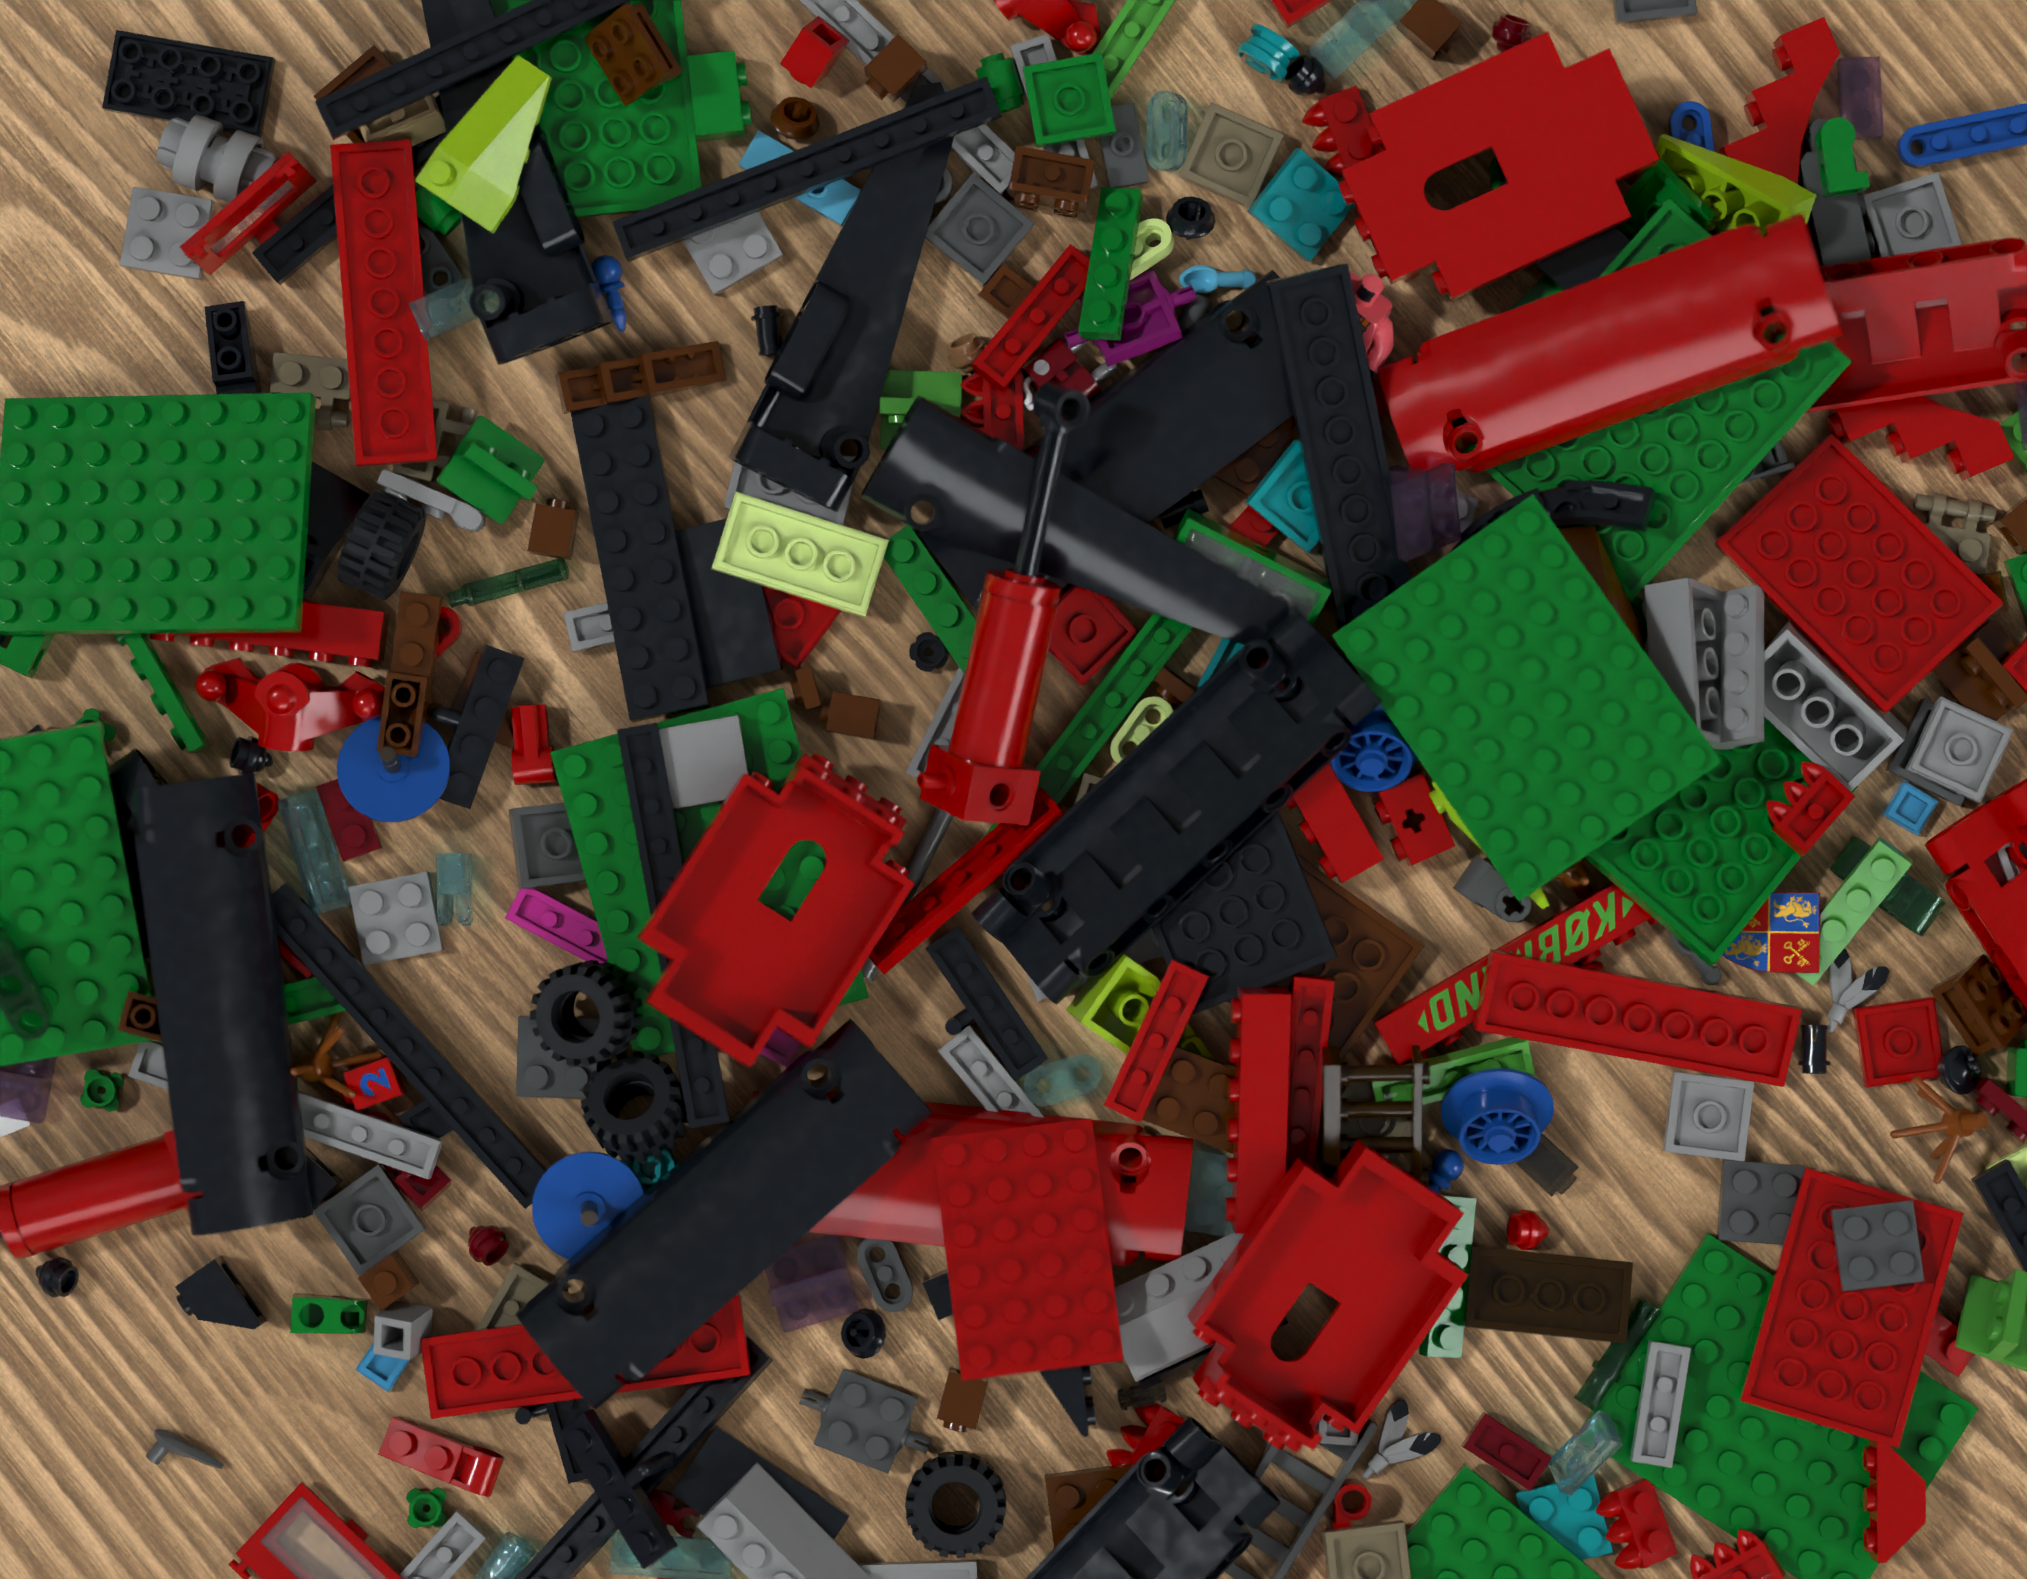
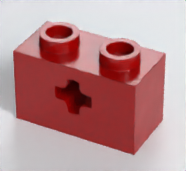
M1423 773L1412 776L1395 787L1377 792L1376 795L1379 801L1373 803L1382 825L1389 823L1395 835V838L1389 841L1398 861L1400 862L1405 859L1408 866L1415 865L1456 846L1442 814L1438 813L1429 795L1431 790ZM1407 810L1412 815L1420 814L1422 821L1417 823L1418 831L1416 832L1412 828H1404L1402 825V821L1407 819L1405 813Z

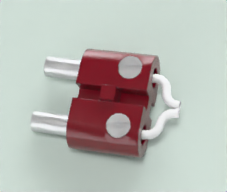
M1058 338L1020 369L1025 377L1023 390L1027 397L1023 403L1029 411L1033 410V403L1030 404L1032 393L1029 389V384L1037 392L1042 385L1048 382H1056L1081 391L1091 401L1101 393L1099 384L1118 370L1115 364L1107 367L1106 362H1104L1093 372L1089 373L1084 366H1080L1077 362V357L1074 355L1076 351L1088 342L1069 349L1067 342L1064 343Z

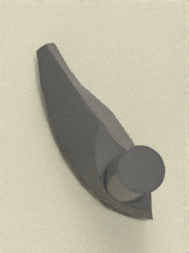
M163 1429L154 1430V1436L157 1441L146 1454L148 1460L157 1465L168 1452L192 1458L202 1464L222 1469L224 1465L183 1437Z

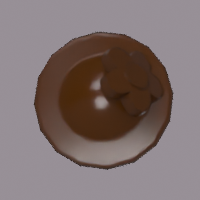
M788 97L782 100L772 110L770 118L773 127L778 133L785 136L786 139L795 140L807 139L813 136L818 131L820 123L815 107L809 101L799 97Z

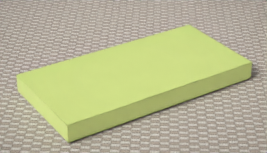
M735 492L711 569L865 618L889 540Z

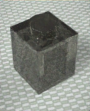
M1540 1133V1141L1536 1149L1522 1160L1513 1162L1551 1197L1556 1192L1562 1195L1571 1187L1577 1179L1573 1173L1579 1168L1542 1133Z

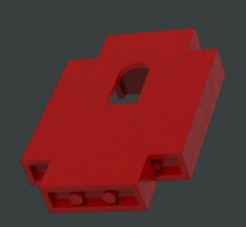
M1546 32L1369 113L1371 124L1365 126L1374 148L1382 146L1383 152L1341 170L1344 181L1337 184L1346 205L1354 203L1360 215V218L1355 219L1354 222L1363 242L1371 240L1377 254L1370 258L1379 278L1387 276L1390 285L1403 279L1407 282L1420 276V271L1435 265L1437 271L1431 273L1440 295L1448 293L1450 300L1453 301L1628 222L1631 215L1616 182L1656 165L1659 157L1610 48L1564 68L1549 32ZM1492 147L1508 184L1450 210H1438L1427 202L1424 195V186L1431 175Z
M816 753L812 757L806 754L799 757L777 793L771 790L775 784L757 772H753L751 776L744 773L739 777L636 938L670 960L644 1002L746 1067L753 1065L775 1028L805 1047L811 1048L915 884L907 878L910 872L906 868L890 859L887 864L882 862L889 848L897 846L905 833L901 829L907 820L899 815L902 809L884 797L877 801L865 792L868 787L858 779L847 775L845 779L841 778L831 771L834 765ZM810 840L817 843L823 849L826 858L825 867L796 914L789 921L758 901V898L789 849L798 841Z
M1359 1139L1331 1179L1298 1157L1187 1315L1191 1324L1195 1327L1192 1333L1210 1346L1216 1341V1344L1192 1377L1200 1389L1197 1394L1214 1407H1218L1222 1403L1231 1409L1230 1416L1244 1427L1250 1429L1254 1424L1265 1432L1263 1438L1280 1450H1283L1286 1445L1297 1453L1304 1444L1314 1451L1323 1438L1316 1428L1322 1416L1335 1429L1343 1432L1345 1427L1358 1434L1468 1277V1274L1460 1265L1438 1251L1464 1213L1454 1203ZM1310 1282L1337 1300L1339 1304L1300 1357L1293 1360L1281 1359L1272 1351V1335Z

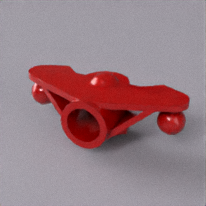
M993 0L1007 20L1011 21L1018 15H1021L1077 54L1087 55L1094 52L1101 41V29L1096 5L1075 0Z
M241 658L209 666L197 677L195 683L196 692L202 699L220 703L258 734L259 746L280 751L314 749L315 737L380 716L382 714L385 692L383 684L358 671L353 673L338 687L324 686L318 672L302 663L287 664L263 678H258Z

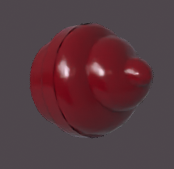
M1501 14L1499 21L1494 22L1492 27V37L1497 41L1498 51L1502 53L1530 40L1532 36L1529 32L1531 23L1514 15Z
M481 1225L471 1227L469 1230V1254L476 1262H482L484 1265L490 1266L498 1262L506 1254L509 1244L506 1241L505 1233L498 1226Z

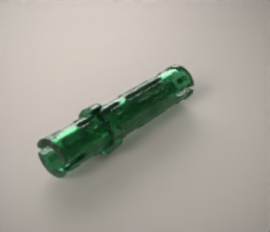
M1642 1298L1638 1300L1639 1302L1629 1315L1627 1343L1611 1342L1599 1361L1594 1360L1591 1365L1594 1368L1574 1396L1576 1400L1596 1412L1598 1405L1613 1383H1619L1622 1378L1619 1374L1657 1317L1662 1313Z

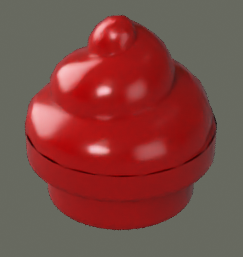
M1520 1210L1518 1213L1511 1214L1506 1228L1509 1243L1513 1246H1518L1521 1250H1531L1539 1245L1542 1239L1548 1236L1550 1231L1546 1222L1532 1210Z

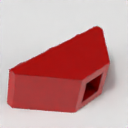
M1869 1439V1447L1863 1448V1467L1865 1471H1869V1487H1864L1863 1506L1865 1512H1869V1528H1864L1863 1545L1865 1552H1870V1558L1875 1562L1886 1563L1926 1523V1482L1889 1445Z

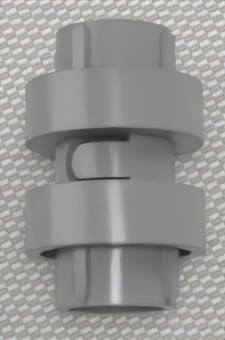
M199 114L195 115L190 122L178 117L172 118L163 131L156 155L157 163L166 169L172 170L173 182L196 191L201 190L206 182L214 184V197L228 203L280 159L274 153L264 150L263 138L242 130H237L230 139L223 137L222 123Z

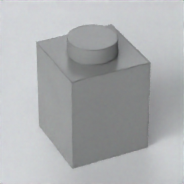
M395 1301L376 1314L373 1354L409 1361L422 1352L420 1339L432 1336L433 1307Z

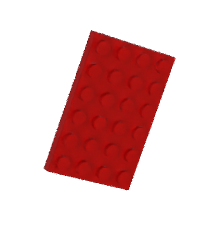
M1830 434L1715 542V546L1754 585L1761 587L1764 595L1884 715L2004 603L1833 434Z
M1092 1118L931 1138L961 1382L1124 1361Z
M1804 1168L1739 1401L1899 1448L1964 1213ZM1913 1200L1924 1281L1841 1291L1830 1210Z

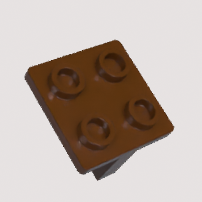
M641 2L634 6L630 3L622 5L585 36V41L592 55L598 61L613 90L625 106L632 104L647 91L676 78L683 72Z
M1016 146L1011 178L1008 185V199L1014 200V206L1017 208L1037 211L1038 205L1054 207L1053 213L1056 215L1077 218L1078 212L1086 213L1095 160Z
M1995 620L1987 622L1933 670L1934 675L1961 706L1994 721H1997L2007 711L2018 709L2027 702V694L2001 665L2003 660L2017 646Z
M1984 954L1978 956L1966 969L1940 982L1931 990L1975 1057L1993 1047L1996 1050L2004 1048L2027 1022L2024 1005L2018 997L2011 994L2003 982L1999 968L1990 962Z

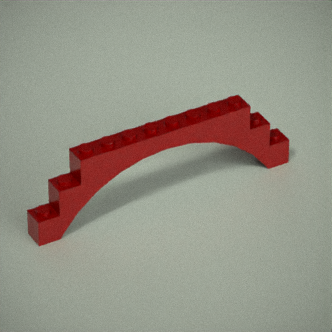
M1825 17L1782 34L1773 43L1775 49L1772 50L1773 59L1779 71H1785L1787 76L1755 89L1745 98L1747 104L1744 105V111L1752 127L1757 126L1759 132L1722 147L1718 152L1719 154L1783 176L1798 184L1801 145L1813 103L1840 54ZM1925 396L1828 410L1830 416L1826 417L1831 434L1836 438H1840L1843 445L1887 426L1889 434L1886 435L1888 447L1895 457H1900L1902 463L1946 444L1949 450L1946 453L1947 463L1953 474L1960 475L1961 480L2014 459L1999 421L1989 420L1945 407Z

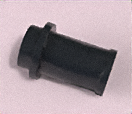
M777 305L754 308V316H751V321L756 323L759 356L776 355L782 345L779 318L783 317V314L778 312Z
M1201 489L1194 492L1191 491L1160 514L1165 529L1180 523L1187 509L1200 515L1209 512Z
M1801 1025L1802 1061H1798V1065L1802 1066V1073L1827 1074V1066H1831V1062L1827 1061L1828 1025H1816L1815 1042L1812 1041V1025Z

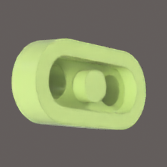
M1151 218L1139 223L1130 280L1166 258L1173 250L1174 237L1169 225L1165 221ZM1154 240L1161 241L1156 247L1149 246Z
M1151 696L1137 704L1111 742L1110 753L1116 764L1126 757L1122 751L1125 743L1133 742L1138 746L1173 713L1170 704L1166 700ZM1155 709L1160 713L1161 719L1159 723L1152 725L1146 721L1145 715L1148 710Z

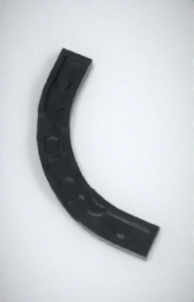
M1597 480L1566 482V486L1541 492L1538 488L1507 500L1478 518L1459 535L1461 540L1450 552L1532 494H1534L1556 527L1575 524H1600L1646 531L1657 494L1654 488Z

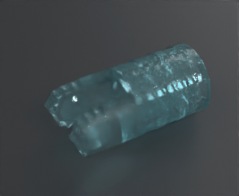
M472 853L436 854L437 923L439 925H448L452 922L454 918L455 894L456 919L462 926H471L473 922Z
M506 1532L472 1579H491L492 1577L494 1579H515L527 1566L535 1551L517 1535Z

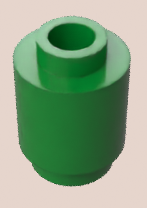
M1002 52L981 59L982 67L975 70L978 80L984 77L988 78L1000 113L1009 112L1024 106L1022 96L1025 95L1013 57L1005 59Z
M418 182L415 183L418 218L434 233L439 231L444 237L448 236L462 222L460 211Z

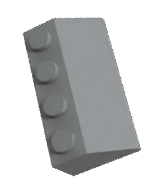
M1688 577L1645 585V599L1642 603V610L1647 620L1646 655L1713 749H1734V747L1728 748L1721 744L1722 591Z
M1791 621L1764 645V716L1813 763L1827 769L1851 792L1905 741L1908 728L1890 711L1884 715Z
M1234 1232L1114 1288L1123 1356L1136 1382L1212 1347L1192 1333L1195 1327H1193L1187 1315L1244 1234H1236Z
M758 1462L700 1518L697 1524L699 1529L749 1579H870V1576Z

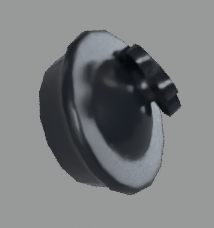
M1197 197L1178 199L1166 215V221L1171 231L1180 237L1187 238V240L1208 235L1213 230L1216 222L1208 203Z
M1964 1045L1954 1046L1944 1053L1937 1067L1940 1082L1945 1088L1958 1095H1966L1972 1092L1979 1083L1980 1074H1982L1978 1058L1975 1057L1970 1048Z
M867 1308L857 1310L843 1323L841 1330L842 1342L855 1357L862 1359L873 1357L884 1345L886 1337L885 1324L882 1317L874 1310Z

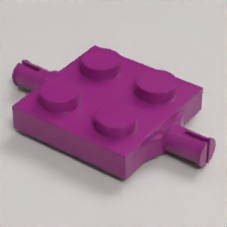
M1154 269L1130 280L1121 340L1081 339L1078 333L1079 328L1064 333L1069 349L1092 340L1101 350L1107 367L1182 339L1181 329L1175 318V308L1197 301L1196 294L1192 285L1169 293L1160 284ZM1084 296L1079 297L1081 306L1083 305Z

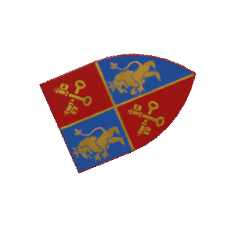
M1773 892L1722 956L1737 965L1756 971L1820 973V893Z

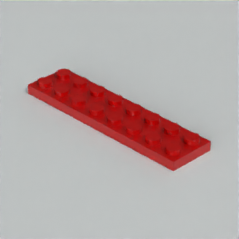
M409 139L330 145L356 467L437 461L412 142Z
M1490 949L1473 1028L1476 1031L1784 1087L1802 1009L1787 1004Z
M740 1293L733 1297L638 1381H627L618 1373L624 1386L616 1393L750 1375L751 1368ZM522 1324L428 1336L420 1339L431 1419L583 1398L548 1359Z

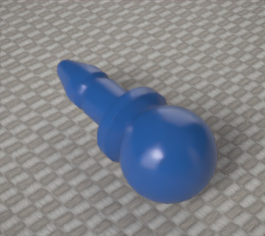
M602 255L593 261L591 267L600 285L601 292L606 294L605 299L608 309L611 311L613 323L620 332H623L626 328V312L623 309L621 293L618 292L619 289L625 287L624 283L620 281L622 266L615 257Z
M1444 1149L1434 1156L1432 1169L1428 1170V1178L1430 1179L1429 1187L1439 1193L1441 1187L1448 1190L1451 1187L1450 1181L1457 1179L1462 1174L1464 1161L1458 1152L1452 1149Z

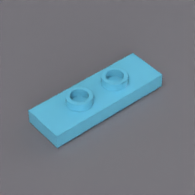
M758 130L738 165L740 168L747 170L791 153L793 150ZM841 179L797 196L794 199L836 224L843 226L861 190Z

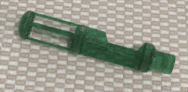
M559 557L555 560L522 569H515V571L479 581L468 582L463 585L462 589L447 592L448 601L451 608L464 604L475 606L479 603L519 592H526L527 590L548 584L566 581L570 574L569 567L565 559Z

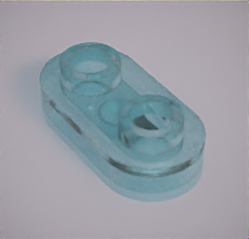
M1165 90L1157 92L1151 98L1147 107V160L1152 168L1164 172L1177 171L1183 165L1187 155L1188 107L1184 97L1175 92Z
M1075 1054L1037 1066L1029 1071L1024 1079V1093L1033 1104L1049 1106L1094 1091L1101 1082L1102 1071L1099 1063L1088 1054ZM1079 1066H1085L1089 1070V1077L1085 1081H1078L1074 1077V1070ZM1040 1078H1047L1051 1082V1089L1046 1093H1041L1036 1089V1082Z

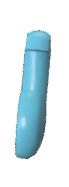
M1195 265L1185 269L1180 274L1178 280L1183 288L1192 285L1194 292L1201 295L1209 294L1217 288H1243V290H1246L1258 279L1255 272L1248 269H1243V272H1219L1209 265Z

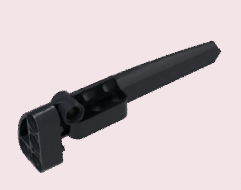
M421 0L430 47L496 17L490 0ZM513 57L439 91L447 135L510 65ZM540 124L534 127L528 148L530 155L527 163L523 165L518 182L520 188L517 199L494 234L460 212L473 286L469 299L470 309L480 319L498 365L540 352L613 322L582 245L585 243L583 230ZM490 291H494L500 301L499 307L494 313H490L484 304L485 296Z
M917 396L868 480L860 498L914 529L1016 564L1038 461L1003 440L987 435L922 396ZM1059 473L1039 563V573L1243 645L1252 640L1267 639L1270 636L1269 633L1289 615L1288 605ZM919 501H927L932 507L931 518L924 523L915 522L911 516L913 505Z

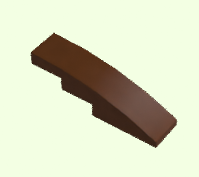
M718 341L643 353L638 357L603 362L597 366L558 372L555 375L563 414L645 396V394L655 397L726 381Z

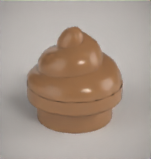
M975 333L961 336L947 346L950 353L948 360L953 368L973 375L978 372L971 365L986 345L983 340H978Z

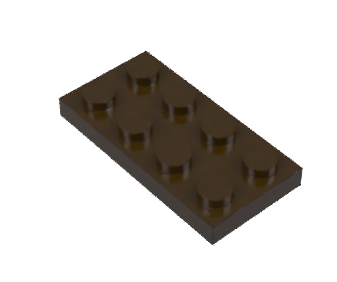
M1472 1246L1464 1327L1626 1344L1633 1262Z

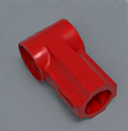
M546 704L511 707L514 738L511 762L514 784L525 785L555 782L556 771L550 753L554 750L549 742Z

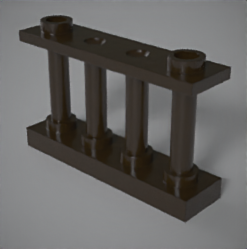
M1411 1045V1065L1348 1066L1347 1062H1340L1338 1047H1322V1174L1331 1179L1340 1166V1158H1345L1359 1139L1378 1153H1410V1172L1408 1173L1429 1186L1428 1168H1421L1422 1085L1430 1084L1429 1060H1422L1419 1045ZM1411 1081V1101L1348 1102L1347 1098H1341V1086H1348V1082ZM1411 1117L1410 1137L1348 1138L1347 1134H1340V1122H1348V1118Z

